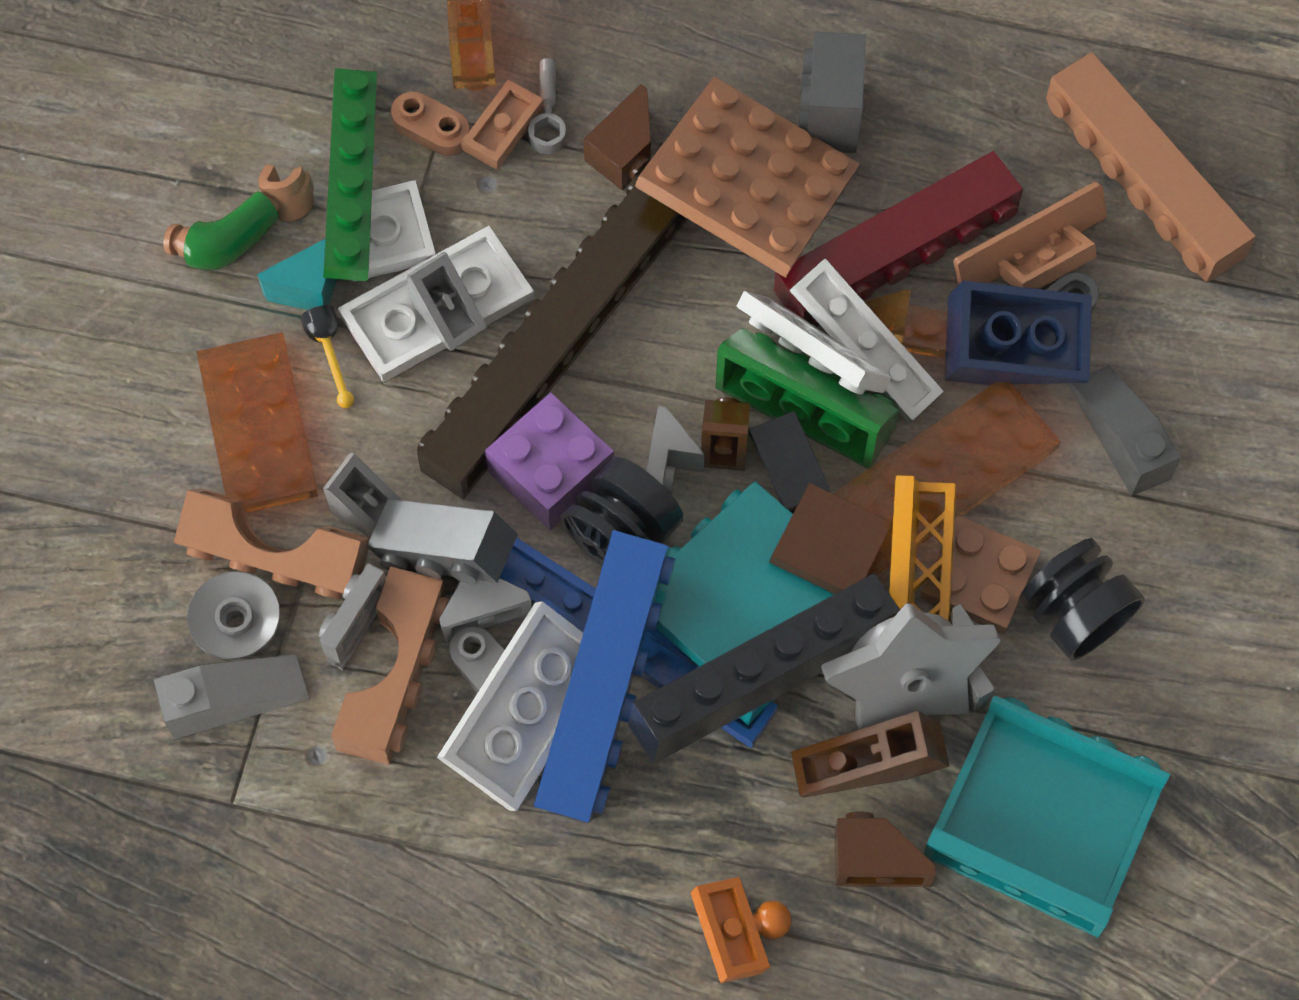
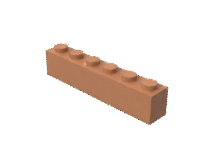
M1090 52L1051 77L1046 100L1052 113L1058 118H1063L1074 131L1078 143L1086 149L1089 148L1098 158L1105 174L1111 179H1116L1126 190L1132 205L1146 213L1153 221L1160 237L1165 241H1170L1181 253L1182 259L1190 271L1198 273L1208 283L1247 257L1256 237L1093 52Z

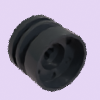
M616 456L611 458L591 480L594 493L581 492L575 498L576 505L568 506L561 514V523L569 536L589 557L601 566H603L613 530L662 544L683 522V512L678 502L654 476L639 465Z
M1093 538L1084 539L1053 557L1037 572L1019 596V601L1028 611L1037 608L1033 617L1039 624L1048 623L1059 616L1061 617L1053 628L1050 637L1070 661L1082 658L1107 641L1132 619L1145 602L1144 596L1124 574L1113 577L1106 582L1102 581L1114 563L1108 555L1098 557L1101 548Z

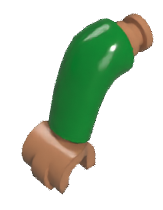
M266 164L258 179L261 192H255L234 211L220 220L210 222L197 221L191 227L171 224L164 235L163 246L165 252L174 256L179 255L185 258V262L189 267L201 270H220L232 264L250 250L278 219L281 222H291L301 219L310 212L314 204L312 196L314 185L309 171L304 172L303 167L299 166L293 169L288 178L280 181L275 166Z

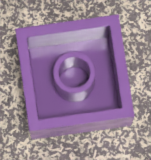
M551 392L485 450L488 472L549 530L553 529L561 521V514L568 506L576 505L575 498L581 492H594L591 480L614 457V451Z

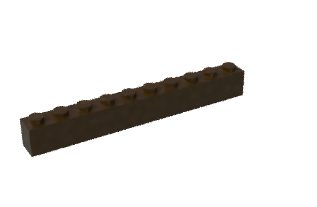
M661 144V145L659 146V148L656 150L655 154L657 153V151L660 149V147H661L663 144ZM641 173L637 174L629 184L626 192L627 196L618 206L614 204L607 210L602 219L601 228L593 237L587 236L581 242L576 252V258L568 268L562 267L558 270L551 281L550 290L542 300L536 299L532 302L525 313L524 322L516 332L510 331L505 335L498 347V354L489 365L484 363L479 367L472 378L470 389L462 398L457 396L449 404L444 414L445 419L435 431L433 429L429 430L420 440L417 447L420 471L461 499H465L488 470L485 450L549 394L688 220V218L636 188L635 184Z

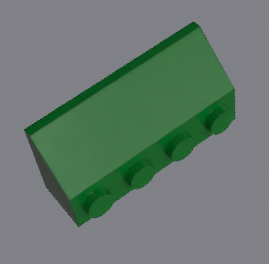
M742 328L721 343L717 349L715 384L717 390L742 403L750 404L751 408L772 419L795 411L806 437L871 470L896 429L899 409L895 408L889 399L880 394H869L865 391L863 395L844 388L839 384L841 379L836 373H825L808 363L809 357L801 353L792 354L777 346L772 338L763 333L757 332L754 334Z

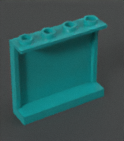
M756 481L743 492L739 489L732 492L722 504V511L713 520L709 517L704 518L690 535L691 540L682 548L674 546L670 549L668 555L669 557L676 558L669 585L660 584L655 602L663 604L657 629L699 667L834 595L769 563L771 555L793 514ZM776 698L741 716L740 719L749 725Z
M994 695L923 854L929 860L1099 938L1107 926L1113 912L1112 907L1170 774L1161 770V766L1150 758L1144 756L1131 757L1118 751L1116 745L1099 736H1091L1089 738L1073 731L1072 725L1063 719L1053 716L1044 718L1029 711L1028 705L1012 697H1004L1002 699Z

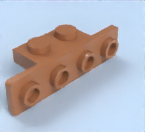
M1093 182L954 259V267L958 285L963 280L990 283L1002 277L1011 286L1041 289L1097 257L1095 243L1081 232L1107 217L1103 186L1098 182Z

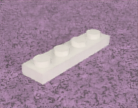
M826 259L821 261L789 290L831 338L892 377L885 392L881 394L889 399L895 408L899 409V414L907 423L913 421L944 392Z
M747 291L743 292L736 307L751 316L749 320L751 325L764 332H775L780 336L778 342L785 348L796 353L805 352L811 356L808 361L810 365L825 373L832 374L834 372L841 377L839 384L844 388L863 395L865 390L879 393L885 392L892 377L771 297Z

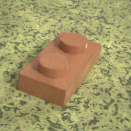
M507 80L461 141L462 151L498 170L528 130L529 123L543 110V98Z

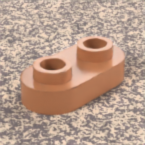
M407 92L398 96L391 107L393 125L402 135L441 155L452 156L462 152L461 141L470 129L467 119L461 113L419 92ZM418 108L416 112H406L407 109ZM445 126L454 127L452 131L448 132L441 130Z

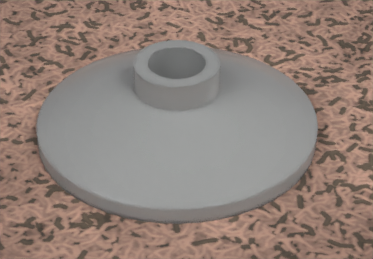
M227 572L206 581L193 595L187 612L188 628L195 643L207 654L223 660L244 659L260 652L273 639L280 622V606L272 588L261 578L245 572ZM232 617H244L242 625L235 628L228 625Z

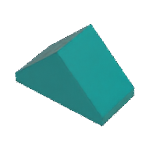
M325 239L257 274L262 293L267 301L305 310L330 304L337 279L323 278Z

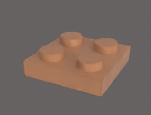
M957 515L954 532L951 612L954 607L961 604L972 621L981 625H994L997 632L1005 635L1018 606L1019 596L1030 579L1041 550ZM943 547L937 557L936 562L942 557ZM942 568L933 575L940 583ZM928 579L920 598L937 605L940 602V590Z

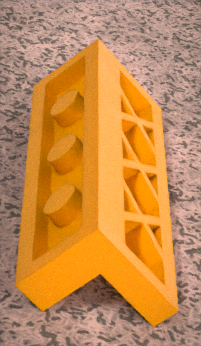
M896 476L889 590L890 596L900 610L907 603L918 608L914 603L915 591L930 579L940 590V602L928 613L939 614V616L949 622L957 485L955 483L918 482L915 476ZM920 494H945V511L929 524L919 513ZM920 521L926 528L918 535V522ZM942 523H944L943 538L936 531ZM930 534H933L943 545L942 557L927 569L917 559V546ZM917 565L924 574L915 581ZM940 568H942L941 583L933 576Z

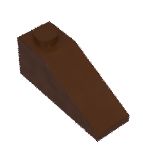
M920 711L791 751L799 795L803 798L908 780L950 766L940 722Z

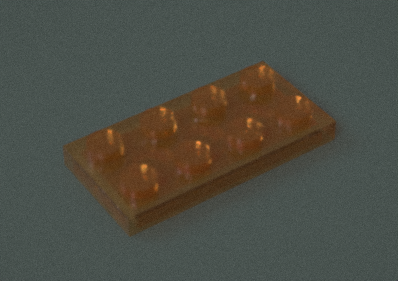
M283 332L196 351L225 495L244 500L246 513L318 497L319 493Z

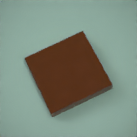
M809 483L771 555L769 563L836 594L866 578L893 522Z

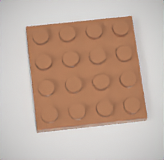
M714 76L641 172L635 187L786 278L854 176L860 163L820 139L811 137L804 129H801Z

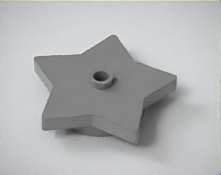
M907 603L895 617L887 619L867 631L858 640L852 652L824 663L821 669L828 684L856 699L855 721L858 730L916 711L926 715H963L969 712L967 677L995 649L1001 640L994 625L953 626L945 618L932 613H923L914 605Z

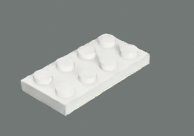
M490 226L483 228L338 308L341 319L383 383L447 348L412 305L407 279L409 273L440 253L446 252L486 326L535 299L534 290Z
M544 602L534 603L437 756L439 760L509 811L518 810L546 765L583 636L582 631Z

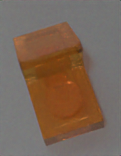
M907 289L865 301V304L908 352L944 358L948 311L909 305L911 290Z

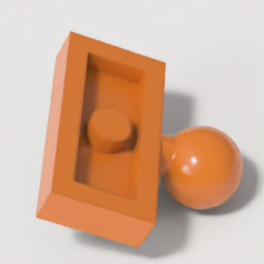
M740 877L696 886L690 893L720 983L766 972L770 965L760 935L767 939H778L784 936L789 931L792 922L789 909L781 902L766 901L759 905L755 913L752 914Z

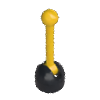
M322 305L311 308L300 317L304 331L310 339L323 344L339 392L337 403L342 408H350L354 404L355 399L353 394L347 391L330 340L336 334L338 319L334 307Z

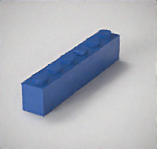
M615 530L612 531L534 807L588 823L593 820L595 813L603 815L611 788L603 785L607 768L616 769L624 741L616 739L621 721L629 723L632 704L637 698V695L629 693L634 675L643 676L650 650L642 648L647 629L656 630L663 604L655 602L660 584L669 585L676 558L668 556L670 552L668 545Z

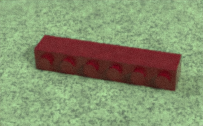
M993 150L799 257L786 278L775 272L774 292L786 308L810 324L820 326L789 290L821 261L826 259L857 295L865 301L873 294L874 290L886 283L894 285L900 282L909 274L911 269L925 263L929 265L936 262L945 254L947 249L958 243L962 245L968 244L975 240L982 230L994 223L1001 225L1012 219L1018 212L1023 188Z

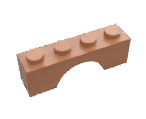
M198 488L187 490L174 543L188 547L186 554L192 557L213 560L214 555L229 559V567L247 573H256V569L259 568L272 572V580L291 586H298L300 581L316 585L315 593L341 599L352 576L355 574L361 575L369 551L367 544L370 538L332 526L317 528L312 536L296 549L276 548L265 543L252 530L246 517L244 500Z
M390 566L376 611L380 624L390 631L399 643L398 657L391 672L380 683L363 691L346 693L331 735L336 751L390 765L394 751L401 753L408 733V726L404 725L408 709L415 710L419 703L423 684L418 682L423 666L430 667L433 661L437 641L432 638L437 624H440L439 618L450 601V598H446L443 580Z

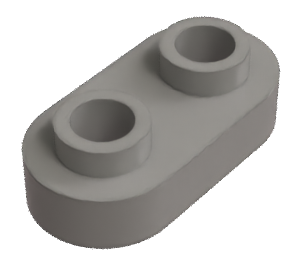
M476 626L465 627L459 630L451 639L449 646L450 657L454 667L477 693L505 651L488 631ZM472 642L478 643L481 646L480 650L474 654L464 651L465 646Z

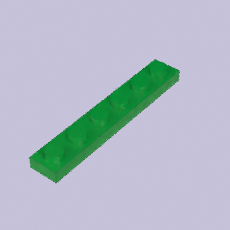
M335 68L323 278L368 280L377 72L342 68Z

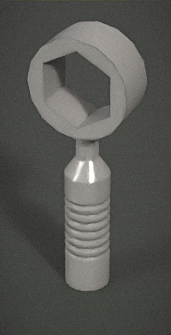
M546 58L542 59L539 65V97L544 100L543 114L534 117L529 123L528 136L530 145L535 151L540 154L549 155L560 151L564 147L567 134L565 122L561 117L552 114V108L556 104V61ZM550 126L560 131V136L546 142L535 137V132Z

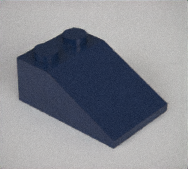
M963 280L948 295L945 380L984 385L1087 383L1090 378L1092 295Z

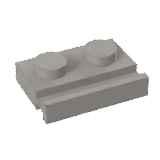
M369 563L361 575L355 574L349 580L343 593L344 602L336 614L331 612L325 618L319 631V637H321L319 641L324 655L328 657L327 663L342 671L378 616L376 606L386 577L384 571Z

